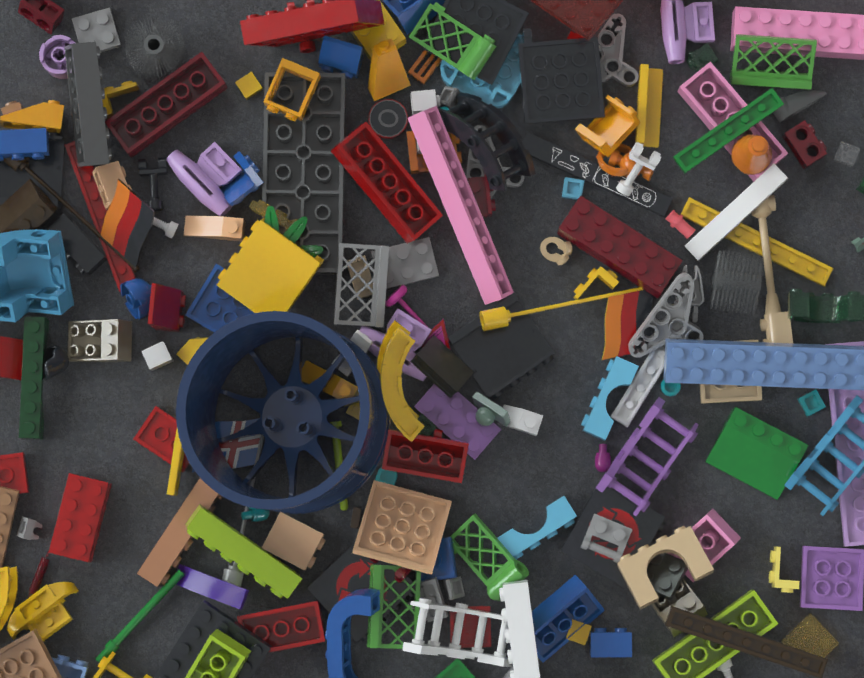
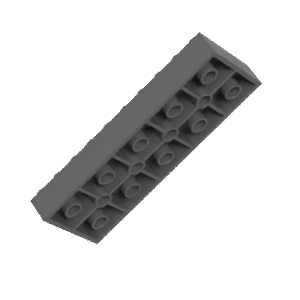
M265 72L264 99L276 72ZM284 73L273 102L299 112L311 82L291 73ZM320 73L321 78L302 121L298 119L296 122L285 118L286 114L281 112L277 114L272 113L264 105L262 219L265 218L267 207L273 206L278 219L279 233L283 235L295 221L306 216L308 219L306 227L295 244L297 246L318 245L323 247V252L318 256L324 259L314 275H337L339 243H343L345 168L330 150L345 138L346 75L345 73Z

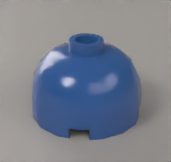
M136 278L120 284L122 297L126 295L127 302L125 305L135 319L138 318V320L149 315L151 285L143 279Z

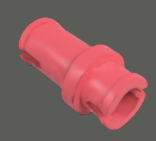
M673 210L665 220L670 223L672 228L675 227L688 239L696 229L683 219V215H678Z

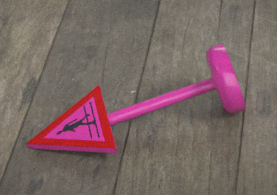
M404 284L385 300L387 307L393 306L398 301L414 319L427 326L403 301L402 297L407 292V287ZM443 318L432 328L422 348L435 335L450 349Z

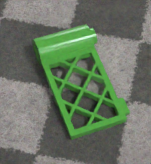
M437 2L434 5L430 3L409 38L475 80L496 48V45H494L495 40L486 34L484 37L480 36L445 13L446 8ZM433 9L438 13L440 22L429 24L428 16ZM454 23L456 32L446 34L444 24ZM441 25L442 36L432 38L430 27ZM427 28L429 39L420 40L415 36L420 29ZM469 33L474 37L469 44L462 45L460 34ZM457 35L459 46L448 48L447 37ZM443 39L445 49L435 50L433 41ZM460 49L461 58L456 64L451 60L449 51Z
M476 513L450 536L452 537L454 554L458 553L487 586V594L492 600L501 601L499 588H503V583L521 581L529 575L527 567L511 555ZM473 521L479 526V534L470 533V524ZM458 535L465 536L466 546H460L455 541V538ZM470 537H479V548L470 547ZM483 538H489L492 541V549L483 548ZM470 551H479V562L473 561L470 558ZM483 552L492 553V563L483 562ZM497 553L503 554L508 561L505 564H497ZM483 566L492 567V576L489 579L483 573Z

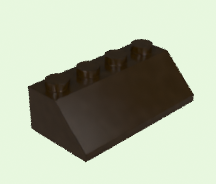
M30 178L0 206V233L35 230L58 207Z

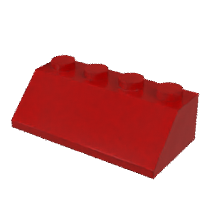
M389 429L382 469L462 483L469 443L420 434L411 442L400 431Z

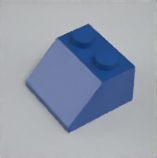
M324 36L318 61L319 67L327 73H333V71L345 73L347 79L357 78L364 58L363 47Z

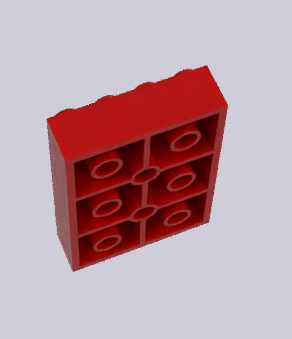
M322 0V3H305L303 7L298 8L296 6L286 7L284 11L265 12L266 15H248L246 20L240 21L244 45L273 48L385 25L381 1Z

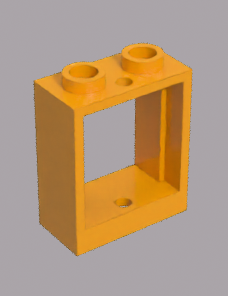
M282 58L263 101L267 107L266 109L275 114L278 112L286 114L285 118L296 122L297 119L302 121L321 78L320 73ZM285 71L311 82L299 112L273 102Z

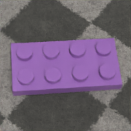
M435 384L414 406L438 429L443 430V433L451 440L469 443L467 454L474 460L501 431L494 422L489 426L480 425L475 418L478 409L459 392L455 393L452 398H449Z

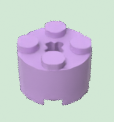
M64 35L52 36V38L41 45L39 51L40 62L45 70L58 79H68L66 59L64 57L62 60H58V57H61L62 54L65 56V46L75 43L71 38Z

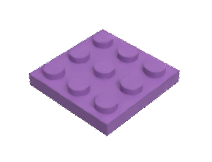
M802 546L800 607L863 611L864 549Z

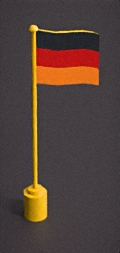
M638 287L510 313L503 306L480 311V322L483 331L507 327L509 322H511V317L608 298L605 313V346L601 359L605 360L630 354L628 343L650 314L653 295ZM652 327L644 330L646 336L652 335ZM640 344L638 346L634 345L635 351L636 349H642Z

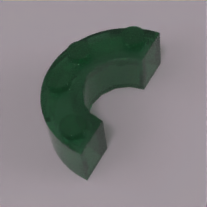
M790 289V292L787 294L789 320H792V317H794L796 322L841 323V321L849 320V322L864 320V295H860L858 291L848 292V295L833 296L831 293L814 296V293H804L802 289Z

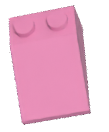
M714 508L692 527L711 565L741 539ZM667 553V554H670V555H672V556H675V557L681 559L679 556H677V555H675V554ZM687 570L685 575L694 582L691 573Z

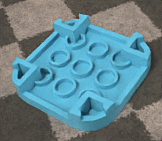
M518 34L493 85L479 78L471 79L443 59L440 66L442 80L447 86L459 89L460 93H468L482 98L481 101L488 105L492 104L496 108L508 105L521 84L518 44L523 43L522 35Z

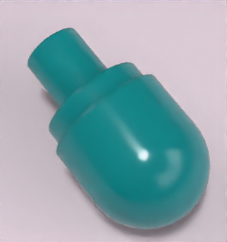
M249 508V511L241 512L242 520L250 519L252 522L264 521L270 515L269 510Z

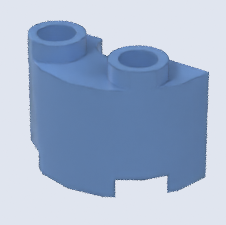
M64 655L52 658L62 678H86L89 662L76 660L75 663L69 661L70 657Z

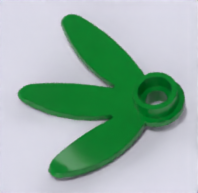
M268 206L264 222L279 232L275 209L273 206ZM303 216L295 221L283 235L295 243L306 227L307 217ZM318 245L299 246L313 257L323 252V247Z

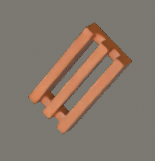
M426 50L422 52L408 71L409 75H412L423 85L442 61L438 57L422 78L421 75L435 58V55L431 54L419 72L415 73L414 71L429 53Z

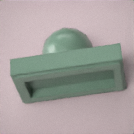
M479 392L472 396L475 407L478 408L475 418L480 425L489 426L496 420L507 427L511 422L507 410Z

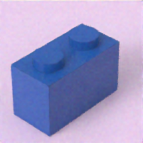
M594 628V632L589 633L590 657H632V632H627V628H615V632H606V628Z

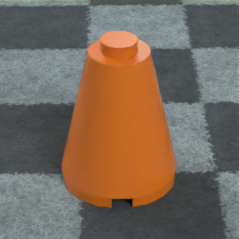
M749 134L736 141L732 148L731 158L734 165L741 172L755 175L761 173L769 166L772 160V149L764 137Z

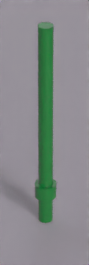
M179 569L113 640L110 639L105 645L106 648L95 659L100 663L104 656L107 658L112 651L115 653L120 648L121 642L185 574Z

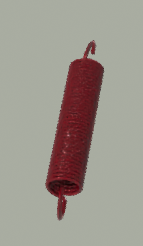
M46 557L41 558L29 589V592L32 594L39 590L50 560L46 559Z

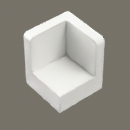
M160 342L142 351L151 371L174 361L164 342Z

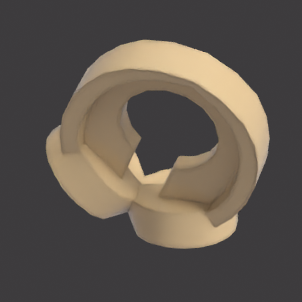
M548 237L542 241L540 251L547 260L556 262L559 266L568 261L569 255L572 252V244L570 241L564 242L557 237ZM549 243H555L564 254H549L546 246Z

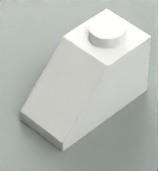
M504 404L503 408L508 411L511 421L507 427L537 436L543 415Z

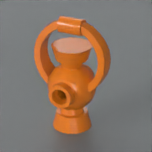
M620 144L611 154L608 165L603 161L605 155L598 152L596 156L601 169L613 176L628 177L636 164L635 161L629 159V153L632 148L625 144ZM643 166L638 175L641 173L643 178L650 181L654 171Z

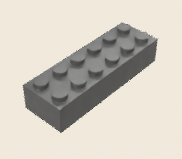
M96 42L69 44L64 47L77 166L109 164L112 154L110 147L108 148L107 146L109 129L105 127L104 120L107 119L106 107H103L102 99L105 98L104 87H101L100 79L103 77L102 68L98 66L100 48L96 46Z

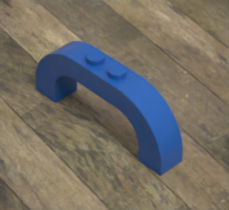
M369 588L355 590L332 608L328 616L327 630L325 632V639L327 640L325 656L329 678H358L351 665L352 615L372 616L379 611L380 590Z

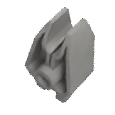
M687 265L683 267L681 274L687 273ZM695 265L693 273L694 291L691 303L692 322H697L698 307L704 302L702 277L698 266ZM686 280L685 282H683V281L680 282L681 285H682V287H683L684 285H686V286L689 285V283H688L687 280ZM675 295L674 303H676V302L678 301V296H676V295Z

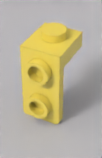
M776 546L774 551H770V563H773V571H769V583H772L774 588H781V592L793 593V589H799L800 581L779 580L781 547Z

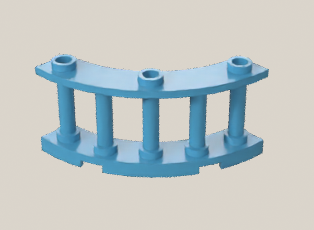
M858 395L847 406L831 429L824 435L814 450L784 485L789 490L796 484L798 486L801 485L823 502L826 507L820 513L822 516L828 510L832 512L839 504L837 501L838 497L855 477L860 478L864 473V460L860 465H857L834 447V443L831 442L837 433L840 435L844 434L864 450V440L848 428L849 425L846 424L850 417L853 419L857 418L864 424V413L859 408L863 399ZM823 451L829 452L853 471L845 483L819 464L820 461L817 458ZM808 469L811 471L815 470L839 489L832 499L806 479L804 474Z

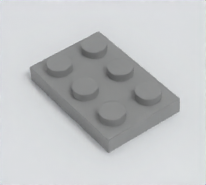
M430 237L415 240L408 244L403 243L389 247L386 290L399 287L402 284L407 285L439 277ZM371 251L372 257L374 259L375 251Z

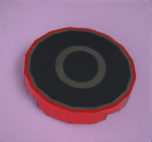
M384 99L372 106L368 122L379 137L393 139L405 131L408 125V114L400 102L393 99Z

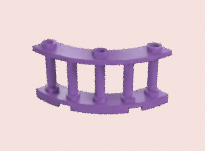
M660 397L657 398L639 424L642 428L639 429L637 427L608 471L596 486V489L601 492L606 487H612L638 505L633 513L635 516L640 511L645 512L651 503L648 501L661 479L665 480L672 471L669 469L671 464L686 443H692L698 434L695 432L698 427L697 423L689 430L664 413L662 406L665 401ZM654 418L662 420L684 436V439L677 448L651 431L649 425ZM641 436L643 438L647 437L671 454L664 467L637 449L638 446L635 444ZM628 455L631 457L633 455L658 473L652 484H649L625 467L626 464L623 462ZM615 474H623L647 491L644 497H639L619 483L617 478L614 477Z

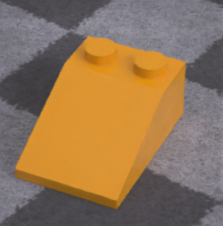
M48 100V103L43 102L0 116V127L10 129L46 128L48 132L60 133L64 105H60L59 101Z

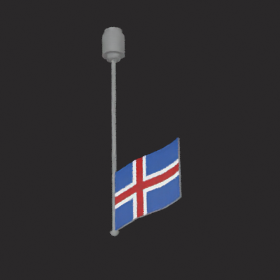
M260 418L247 421L215 422L217 438L234 434ZM251 435L219 444L232 469L251 465L255 466L260 458L264 436ZM254 478V479L251 481V483H250V486H252L253 488H254L255 478ZM245 506V511H249V507ZM242 520L240 533L243 535L247 520ZM234 561L233 566L229 565L228 569H224L222 580L241 587L244 573L240 572L237 563Z

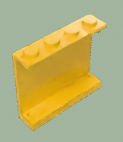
M265 218L253 224L251 235L249 237L246 236L239 245L242 247L239 253L235 252L229 260L231 264L228 269L224 268L219 274L218 279L220 281L217 286L254 313L267 311L289 312L324 259L318 255L315 258L265 223Z

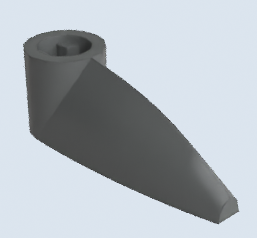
M811 90L782 97L780 99L784 105L773 112V114L781 124L825 97L827 93L825 91Z

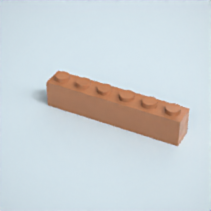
M200 478L137 574L157 587H160L161 584L165 585L171 577L169 574L173 567L177 568L182 558L180 555L184 550L188 551L194 542L191 540L192 536L187 533L186 522L199 504L213 513L216 508L214 506L217 499L221 500L223 496L211 489Z

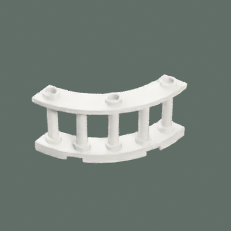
M419 598V602L411 601L410 605L420 607L415 639H412V642H404L403 651L437 656L442 654L459 659H474L478 657L477 662L512 667L505 653V629H508V622L503 623L502 611L501 614L474 610L469 609L467 604L456 603V606L431 603L432 600ZM428 609H436L431 640H428V644H424L423 635ZM444 610L457 612L452 643H449V647L440 646L439 642ZM465 613L479 616L475 644L471 650L461 649V645H459ZM487 617L502 620L497 651H494V655L483 653L484 649H482Z

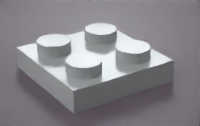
M110 7L72 18L79 43L96 42V46L100 48V53L121 47Z

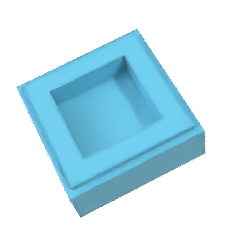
M565 177L561 198L578 200L583 194L585 180Z

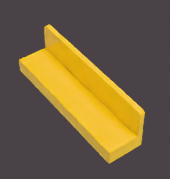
M641 64L639 67L638 114L636 116L640 124L636 127L635 143L639 142L643 144V147L658 148L663 70L649 68V64Z

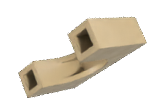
M685 526L679 527L674 531L675 534L669 537L664 535L658 538L656 544L650 547L646 544L638 549V553L632 556L629 553L620 558L617 567L640 610L659 601V597L647 575L648 564L655 556L662 553H672L679 556L685 562L695 582L714 572L691 526L687 528Z

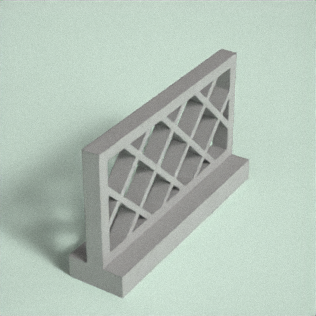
M339 243L334 324L384 327L389 246ZM344 248H352L357 254L349 262L343 257ZM367 249H375L374 259L368 263L361 254ZM360 257L366 266L357 273L350 264ZM349 266L355 275L346 282L342 277V271ZM369 267L373 272V278L366 283L360 274ZM358 277L365 285L356 293L349 284ZM347 286L354 295L345 302L340 295L341 291ZM366 288L372 292V298L367 303L358 296ZM357 297L363 306L354 313L348 304ZM346 306L353 315L347 320H339V312ZM364 308H367L371 313L370 322L361 321L357 316ZM354 317H356V319H357L358 321H351V320H352Z

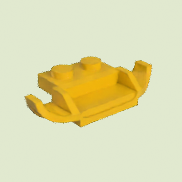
M72 582L46 584L14 608L15 611L7 625L8 633L15 640L17 634L23 629H29L30 632L37 629L44 642L73 620L63 603L66 601L64 598L70 594L77 593L79 590Z

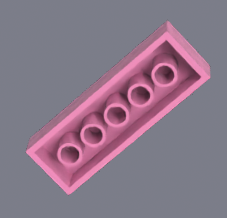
M711 61L683 83L677 91L710 131L747 106L745 101ZM762 121L724 146L731 155L736 141L745 135H759L768 141L772 149V160L769 166L761 173L748 175L753 182L770 166L778 164L788 154Z

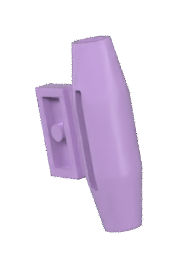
M661 0L662 36L669 64L685 62L687 40L694 43H710L715 41L712 2H693L684 7L682 0Z
M216 142L200 154L197 163L179 150L173 151L167 157L166 161L178 179L203 205L218 216H224L230 211L232 206L227 202L219 187L232 182L242 172V169Z
M397 308L387 324V330L395 320L410 331L409 336L415 340L406 356L402 373L424 381L427 376L410 361L416 355L414 351L422 347L432 329ZM362 326L359 331L367 335L373 342L369 351L378 357L385 333L368 326Z

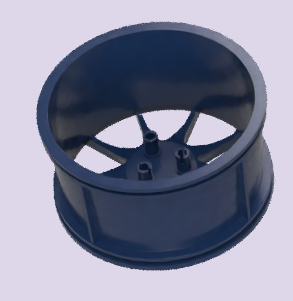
M284 311L250 314L226 324L213 333L199 347L190 360L179 386L176 404V423L183 451L194 471L211 489L226 499L246 507L287 514L312 513L330 508L344 501L361 488L370 478L383 456L391 419L382 397L380 373L369 356L353 341L331 330L324 324L301 314ZM295 337L294 361L287 384L282 386L269 372L254 349L273 340ZM303 338L321 341L341 352L332 366L321 377L308 385L302 382ZM248 353L253 357L264 376L268 391L265 398H248L221 389L230 371ZM346 359L355 377L359 396L321 400L319 398L321 392ZM219 393L237 399L259 412L260 419L234 434L217 438L215 413ZM360 402L359 425L355 437L342 432L328 422L327 418L330 413ZM251 435H263L265 437V444L262 454L248 476L242 480L226 461L219 444ZM319 436L353 441L348 455L336 471L331 467L318 442ZM279 448L284 450L288 469V498L269 495L249 485ZM305 450L321 463L330 477L317 487L296 496L298 456L301 451Z

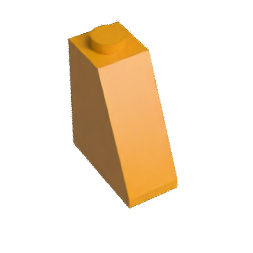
M392 39L381 41L373 46L368 90L373 100L377 101L411 86Z

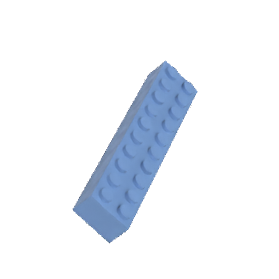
M665 339L663 379L665 383L864 390V346Z

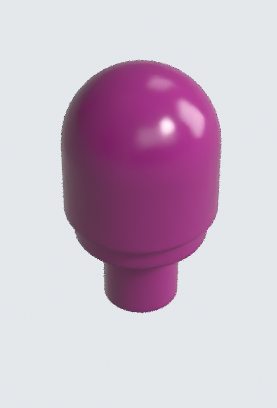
M599 444V453H596L595 468L599 472L604 473L611 466L610 453H607V444Z

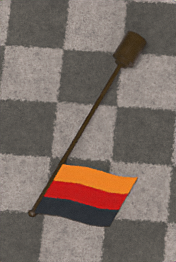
M24 157V160L18 161L12 160V158H4V162L15 172L26 170L134 269L133 272L139 271L140 267L137 265L141 249L152 227L155 211L126 184L118 179L115 196L105 215L100 233L28 167L30 157Z

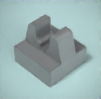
M22 516L16 536L27 540L39 539V536L35 535L33 530L35 527L42 528V524Z

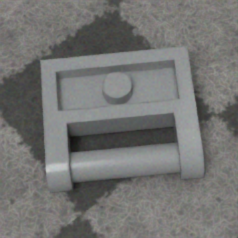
M594 514L581 548L585 550L588 548L612 558L614 562L618 563L623 555L632 529ZM592 535L617 545V551L590 541Z

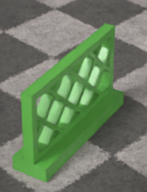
M736 34L732 70L730 72L731 84L811 90L817 40ZM740 40L749 41L753 46L743 52L739 48ZM763 42H769L772 46L766 53H763L758 48ZM787 43L790 44L792 49L783 55L778 47ZM803 45H811V51L805 56L798 50ZM756 49L761 56L752 62L746 55ZM776 50L781 58L772 64L767 56ZM796 51L801 59L792 65L787 57ZM743 58L750 64L745 69H737V62ZM763 59L770 65L764 71L759 70L755 66ZM782 61H785L790 66L785 72H779L776 69V66ZM805 62L808 65V73H799L795 68Z
M370 565L369 589L380 590V610L374 615L368 616L367 647L403 649L404 643L400 640V637L406 631H409L413 635V639H415L419 607L414 606L413 611L411 608L413 605H408L401 596L410 589L415 594L414 601L419 602L420 571H416L415 580L410 585L404 579L403 582L407 588L398 594L392 587L396 580L394 579L389 584L384 578V570L390 569L396 572L401 566ZM390 588L397 597L388 605L383 599V594ZM398 599L406 606L399 615L391 608ZM389 609L396 618L387 625L382 620V616ZM410 610L414 615V621L407 626L400 617ZM397 620L405 626V629L398 636L390 628ZM389 630L395 639L389 644H381L382 634Z

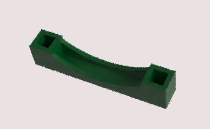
M24 316L19 438L43 440L44 438L43 375L49 330V319L45 317Z

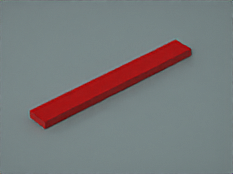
M75 141L66 144L65 148L94 226L101 233L108 209H105L92 174L95 166H77ZM100 239L119 293H121L120 284L135 279V273L129 264Z

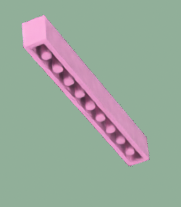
M437 106L408 117L411 129L484 304L501 300L513 294L514 291Z

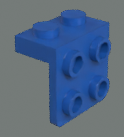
M240 151L234 155V158L244 171L228 185H224L221 188L225 199L231 206L241 203L244 197L256 191L264 183L257 174L260 170L248 155L243 156Z

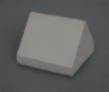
M445 86L440 95V105L443 107L447 106L449 109L453 108L457 103L456 95L460 94L459 89Z
M461 576L443 580L447 600L465 596Z

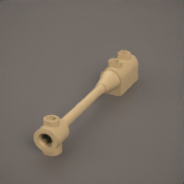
M770 195L751 213L753 217L758 218L767 287L764 319H760L761 331H766L767 339H763L762 342L793 343L790 312H781L778 296L775 293L766 218L772 211H776L775 196Z

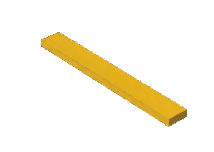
M689 197L681 215L684 216L683 218L704 228L721 212ZM740 223L725 237L763 257L759 231ZM769 237L772 262L823 287L826 285L834 268Z

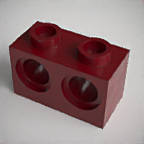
M21 0L18 13L49 34H52L63 20L64 9L51 0Z
M805 120L785 132L782 136L803 169L811 166L827 154L825 144L822 140L817 139L815 129L810 123L807 124ZM796 132H803L805 140H799L796 137ZM808 148H813L816 151L815 157L808 155Z

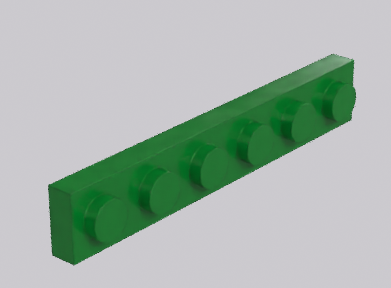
M771 88L673 156V159L683 173H687L778 110L784 103L774 89Z

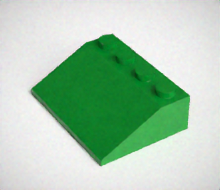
M735 407L732 409L705 462L778 500L785 488V483L794 473L808 445Z

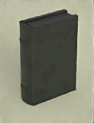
M435 335L410 361L449 398H452L474 373Z

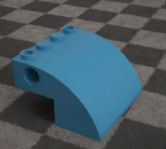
M35 229L0 233V321L17 322L28 312L62 315L70 307L74 306L61 231Z

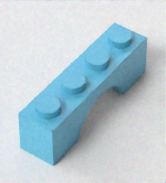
M618 356L614 360L610 359L606 368L609 373L606 379L602 377L598 385L600 393L598 397H593L589 405L592 410L590 415L585 414L581 423L584 426L582 431L603 441L606 440L614 423L606 410L607 396L617 387L630 386L639 367L638 365Z
M562 496L546 507L547 519L544 526L538 532L522 534L512 528L497 538L516 560L524 555L522 551L529 547L532 550L541 544L539 540L545 536L547 539H550L558 534L556 529L561 526L567 528L575 523L574 518L577 515L565 496Z

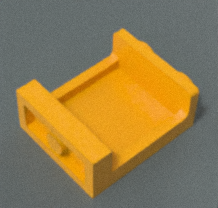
M607 95L605 99L608 105L604 108L605 117L595 118L587 127L580 123L575 130L583 141L606 157H609L640 124V121L636 116L638 113L631 106L626 107L619 98H612Z

